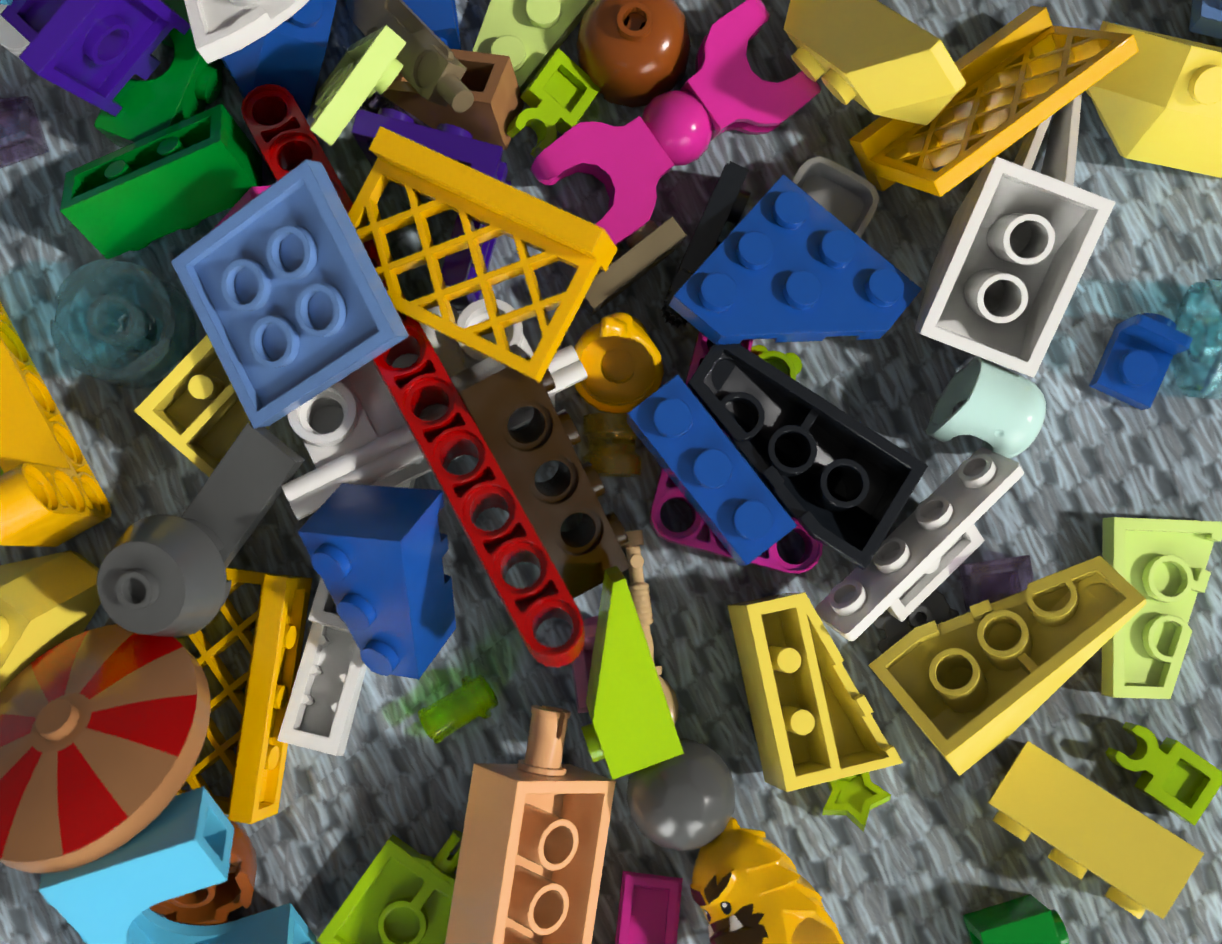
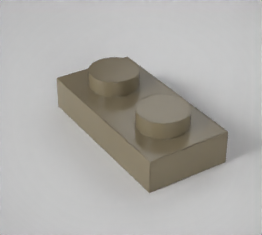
M673 216L659 227L653 220L643 225L627 239L626 243L631 249L614 263L611 261L606 272L601 269L598 270L581 303L591 316L682 245L687 234Z

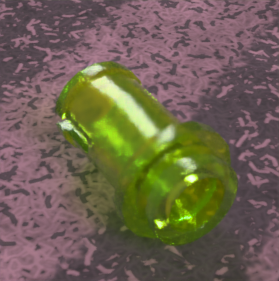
M480 674L473 679L470 676L463 677L461 679L462 686L428 707L418 710L420 722L427 735L431 739L433 738L434 743L439 744L444 738L480 716L484 720L491 717V709L498 706L499 703L492 687L483 675Z

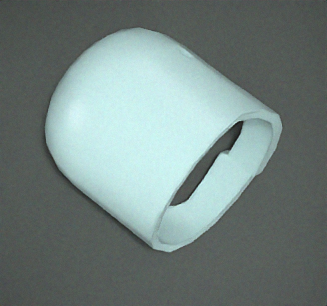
M977 356L958 371L944 388L933 409L929 425L925 431L927 435L941 442L949 441L958 435H972L982 439V447L991 450L992 453L996 452L1007 458H1012L1029 448L1039 434L1045 420L1046 401L1041 390L1029 379ZM963 400H967L956 412L952 414L953 408L957 405V403Z

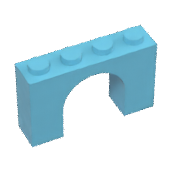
M204 786L175 795L165 809L145 829L113 852L77 868L60 872L41 873L38 891L43 895L46 902L53 906L79 933V936L86 944H316V936L291 903L228 923L205 926L178 923L158 915L149 908L160 902L227 881L234 826Z

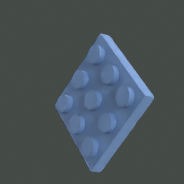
M305 160L171 261L253 428L272 425L409 336L321 162Z

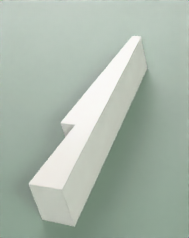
M416 479L399 487L413 488ZM320 578L308 620L312 622L277 741L335 756H344L367 666L361 659V652L346 623L339 617L336 611V604L324 581Z

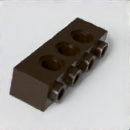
M517 344L510 346L512 353L528 361L531 360L530 356ZM488 357L451 376V381L572 598L574 599L603 583L605 569L617 565L619 570L623 572L631 568L621 548L629 543L628 536L613 511L605 515L597 498L606 493L603 483L589 461L581 464L573 448L574 445L581 442L577 428L565 409L556 412L547 393L556 388L550 371L547 369L541 382H538ZM525 406L533 407V418L528 426L518 431L508 430L509 418L515 410ZM553 460L559 461L558 470L551 479L544 482L534 481L536 471L542 464ZM574 513H583L582 520L576 528L566 532L560 531L563 521L568 516Z

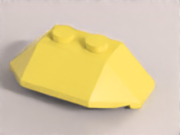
M790 0L783 30L797 48L791 55L793 61L812 81L816 82L821 77L828 90L844 105H847L853 99L872 114L927 126L966 84V81L939 38L877 0Z
M1102 21L1099 31L1134 34L1139 50L1085 90L1087 95L1091 97L1098 115L1120 156L1136 161L1222 178V48Z
M69 550L0 565V692L19 672L43 653L59 643L83 633L100 606L101 602L97 590L99 568L79 553Z

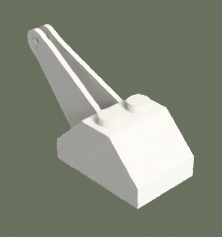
M1083 93L1056 112L1049 134L1041 173L1031 169L1052 115L1026 134L1013 163L999 157H994L985 164L954 215L931 268L915 327L916 332L1022 374L1035 377L1116 203L1074 186Z

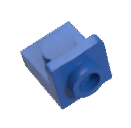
M1154 313L1137 314L1116 324L1089 386L1140 410L1151 408L1173 356L1187 351L1193 338L1176 330V323L1165 316Z

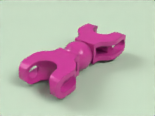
M746 0L718 19L710 27L696 55V73L686 81L680 91H667L654 97L645 107L642 117L639 115L624 126H611L603 122L594 121L576 124L537 155L530 170L536 179L544 185H554L561 179L577 172L593 175L602 182L609 196L608 211L595 225L603 228L617 246L650 220L657 200V183L673 166L687 165L698 160L708 149L710 141L725 131L737 130L750 135L768 134L820 93L821 86L817 81L814 82L808 78L803 71L791 78L776 83L762 80L751 70L746 57L748 41L759 33L763 24L769 20L770 13L762 0Z

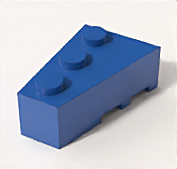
M342 483L297 531L311 557L313 568L321 576L336 604V611L339 617L346 623L361 652L362 661L371 672L379 675H395L419 679L456 629L452 577L444 574L442 557L449 549L448 536L439 531L438 513L445 506L443 490Z

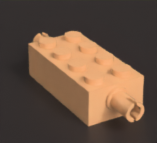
M538 705L531 706L532 716L525 759L518 760V764H473L445 944L592 943L616 781L571 764H561L567 724L571 714L569 710L543 705L542 707Z

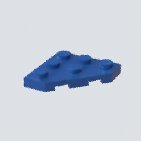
M783 174L678 290L670 301L669 306L715 345L740 344L745 339H774L775 343L822 341L825 337L856 336V340L880 339L922 289Z

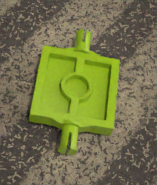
M454 829L435 858L420 854L392 834L316 941L321 944H445L456 878L454 872L458 865L460 846L454 855L450 853L460 841L463 833Z

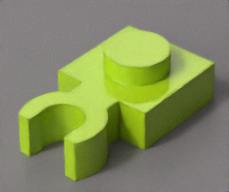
M557 48L548 57L520 96L531 108L523 110L510 122L507 128V135L513 138L525 126L532 128L537 135L538 141L530 155L536 158L537 155L556 140L557 131L563 135L578 123L601 89L592 82L586 72Z
M1125 722L1122 728L1135 737L1137 749L1132 755L1126 756V754L1109 747L1105 752L1108 759L1115 765L1127 770L1143 771L1134 787L1183 821L1195 826L1222 785V771L1179 741L1166 737L1159 747L1155 735L1149 729L1134 723Z

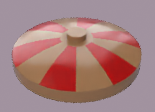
M118 624L98 627L73 636L46 651L19 672L0 692L1 863L16 870L30 873L60 872L83 866L113 852L145 829L172 801L192 771L201 752L207 734L211 708L210 691L205 673L196 658L176 638L133 633Z

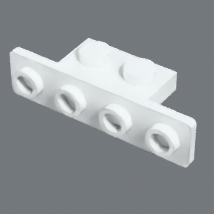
M979 448L969 458L964 460L959 468L938 489L922 501L916 510L883 540L866 569L862 570L856 567L816 606L815 610L820 619L848 641L856 640L885 610L900 622H903L985 541L974 523L1024 475L1020 464L996 452L992 453L987 448Z

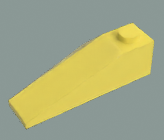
M1097 556L1033 581L1027 585L1026 590L993 603H990L987 599L969 606L970 612L939 624H936L934 620L918 626L868 666L960 776L1005 741L1117 633L1147 601L1101 556Z

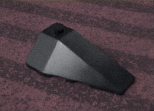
M713 344L687 386L807 533L860 569H866L928 465L740 344Z

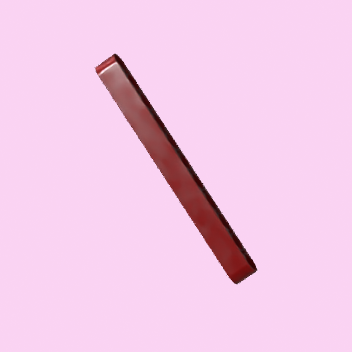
M275 84L258 86L248 92L242 101V116L274 180L277 182L305 160L321 162L348 214L353 203L313 131L310 130V126L292 94L286 88ZM373 239L362 243L374 267H380L381 262ZM383 280L382 283L385 289L388 290L386 281ZM397 311L409 336L372 361L529 653L537 662L547 667L559 668L568 665L579 656L584 647L585 632L580 610L420 323ZM416 354L419 356L416 362L409 367H392L394 361L402 355ZM444 404L448 406L446 413L439 419L425 421L419 418L422 410L429 405ZM471 455L478 459L475 468L469 473L453 475L447 472L450 462L458 456ZM501 508L509 514L506 523L499 529L487 531L475 526L478 516L486 509ZM530 562L540 569L537 581L531 586L514 588L505 581L508 570L517 563ZM561 618L567 621L573 627V633L569 640L558 647H546L539 643L536 639V631L545 620Z

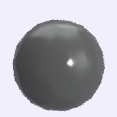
M679 738L684 754L631 773L628 778L626 799L631 817L643 836L663 848L675 851L697 850L711 843L726 828L734 813L736 790L731 771L718 753L704 744L686 738Z

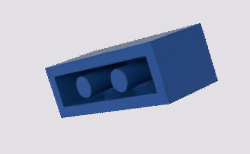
M676 375L627 413V424L738 565L747 566L797 527L796 523L679 375Z

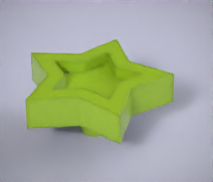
M869 772L830 781L827 784L831 794L823 808L822 815L847 816L864 832L869 811L890 801L891 794L871 782Z

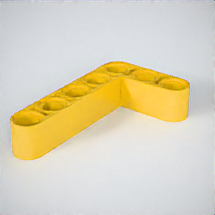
M0 302V467L4 472L0 476V546L57 547L111 517L112 510L110 503Z

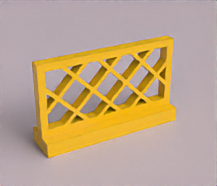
M1031 6L954 62L966 84L927 126L880 116L850 138L849 141L867 180L877 190L883 192L897 182L941 197L1136 54L1139 50L1134 34L1053 26L1047 7ZM944 166L937 172L932 171L934 168Z
M380 126L369 147V150L377 156V159L348 216L362 243L374 239L381 266L375 269L381 281H386L388 288L386 291L396 311L541 382L598 270L607 271L618 248L603 228ZM390 180L406 188L411 209L381 220L377 203ZM420 195L432 201L422 204ZM450 209L458 212L465 234L434 246L426 219ZM473 220L485 225V227L475 230ZM415 223L423 250L393 261L386 234ZM502 235L513 238L520 261L487 272L480 244ZM527 245L542 253L530 257ZM469 248L477 277L446 288L438 259ZM557 261H562L577 269L566 292L543 300L534 270ZM427 264L435 292L412 301L404 299L397 275ZM524 274L533 304L500 315L492 285ZM481 290L489 320L467 328L456 325L450 301ZM439 305L442 317L428 311L427 309ZM556 309L551 321L549 322L547 312ZM537 316L542 338L531 360L528 361L511 352L504 328ZM493 332L497 345L481 336Z
M227 567V580H231L229 595L244 583L261 585L258 610L243 621L227 598L220 611L233 628L229 634L214 646H211L201 630L188 636L201 654L196 659L200 666L204 668L208 664L224 688L221 693L210 701V714L227 700L231 699L242 715L240 731L226 741L210 717L206 737L215 751L196 766L194 765L176 795L188 792L187 790H182L188 784L192 790L204 786L223 813L229 815V821L253 824L278 814L288 744L279 742L277 739L300 665L312 578ZM253 627H255L254 636L250 631ZM240 639L251 657L249 670L235 681L219 655ZM246 686V691L244 695L241 689ZM235 746H237L236 754L232 750ZM220 758L233 776L229 798L214 795L200 775Z

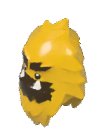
M731 817L724 831L711 843L700 848L695 861L690 888L693 900L701 907L708 922L711 944H844L837 925L824 909L821 901L822 897L797 872L792 860L774 843L766 839L764 831L740 828L736 819Z

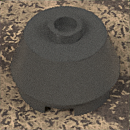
M164 514L142 518L130 525L121 534L104 558L97 577V590L100 602L108 616L116 624L133 633L174 638L194 634L206 627L215 618L230 593L231 580L227 582L225 564L220 550L225 549V547L211 529L196 520Z

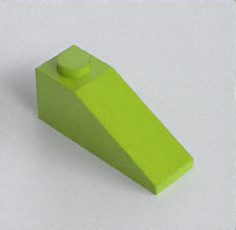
M617 565L605 569L585 702L592 723L581 727L593 763L605 759L612 780L684 754L626 579Z

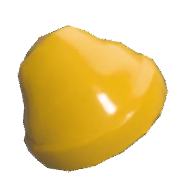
M616 312L604 316L600 323L587 329L577 340L574 349L588 374V378L575 384L574 387L587 403L599 411L615 414L628 413L660 389L664 374L660 351L650 339L645 326L638 318L624 312Z

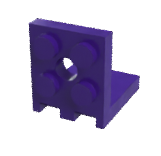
M13 0L12 4L8 5L0 14L30 42L19 58L37 75L115 117L123 108L114 100L115 96L134 74L147 80L161 62L152 53L173 28L183 35L191 28L190 24L164 0Z
M380 108L378 114L361 109L357 111L351 133L372 167L377 156L369 150V147L381 126L505 184L512 185L511 181L506 180L508 173L507 163L501 161L503 154L502 146L472 139L473 135L470 132L455 125L442 123L438 124L437 129L414 124V120L410 116L394 109ZM459 213L456 217L451 239L465 234ZM473 220L475 230L485 227V225ZM497 238L480 244L487 271ZM469 248L445 257L441 272L446 288L477 277ZM479 290L454 299L450 303L455 309L463 311L469 304L480 300L482 291Z

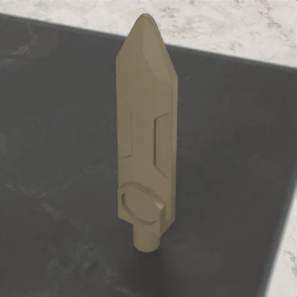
M345 0L350 19L365 36L387 25L407 42L396 59L403 64L400 71L402 76L423 98L444 107L449 104L458 113L465 112L472 106L474 95L461 82L467 68L454 56L453 51L402 0Z

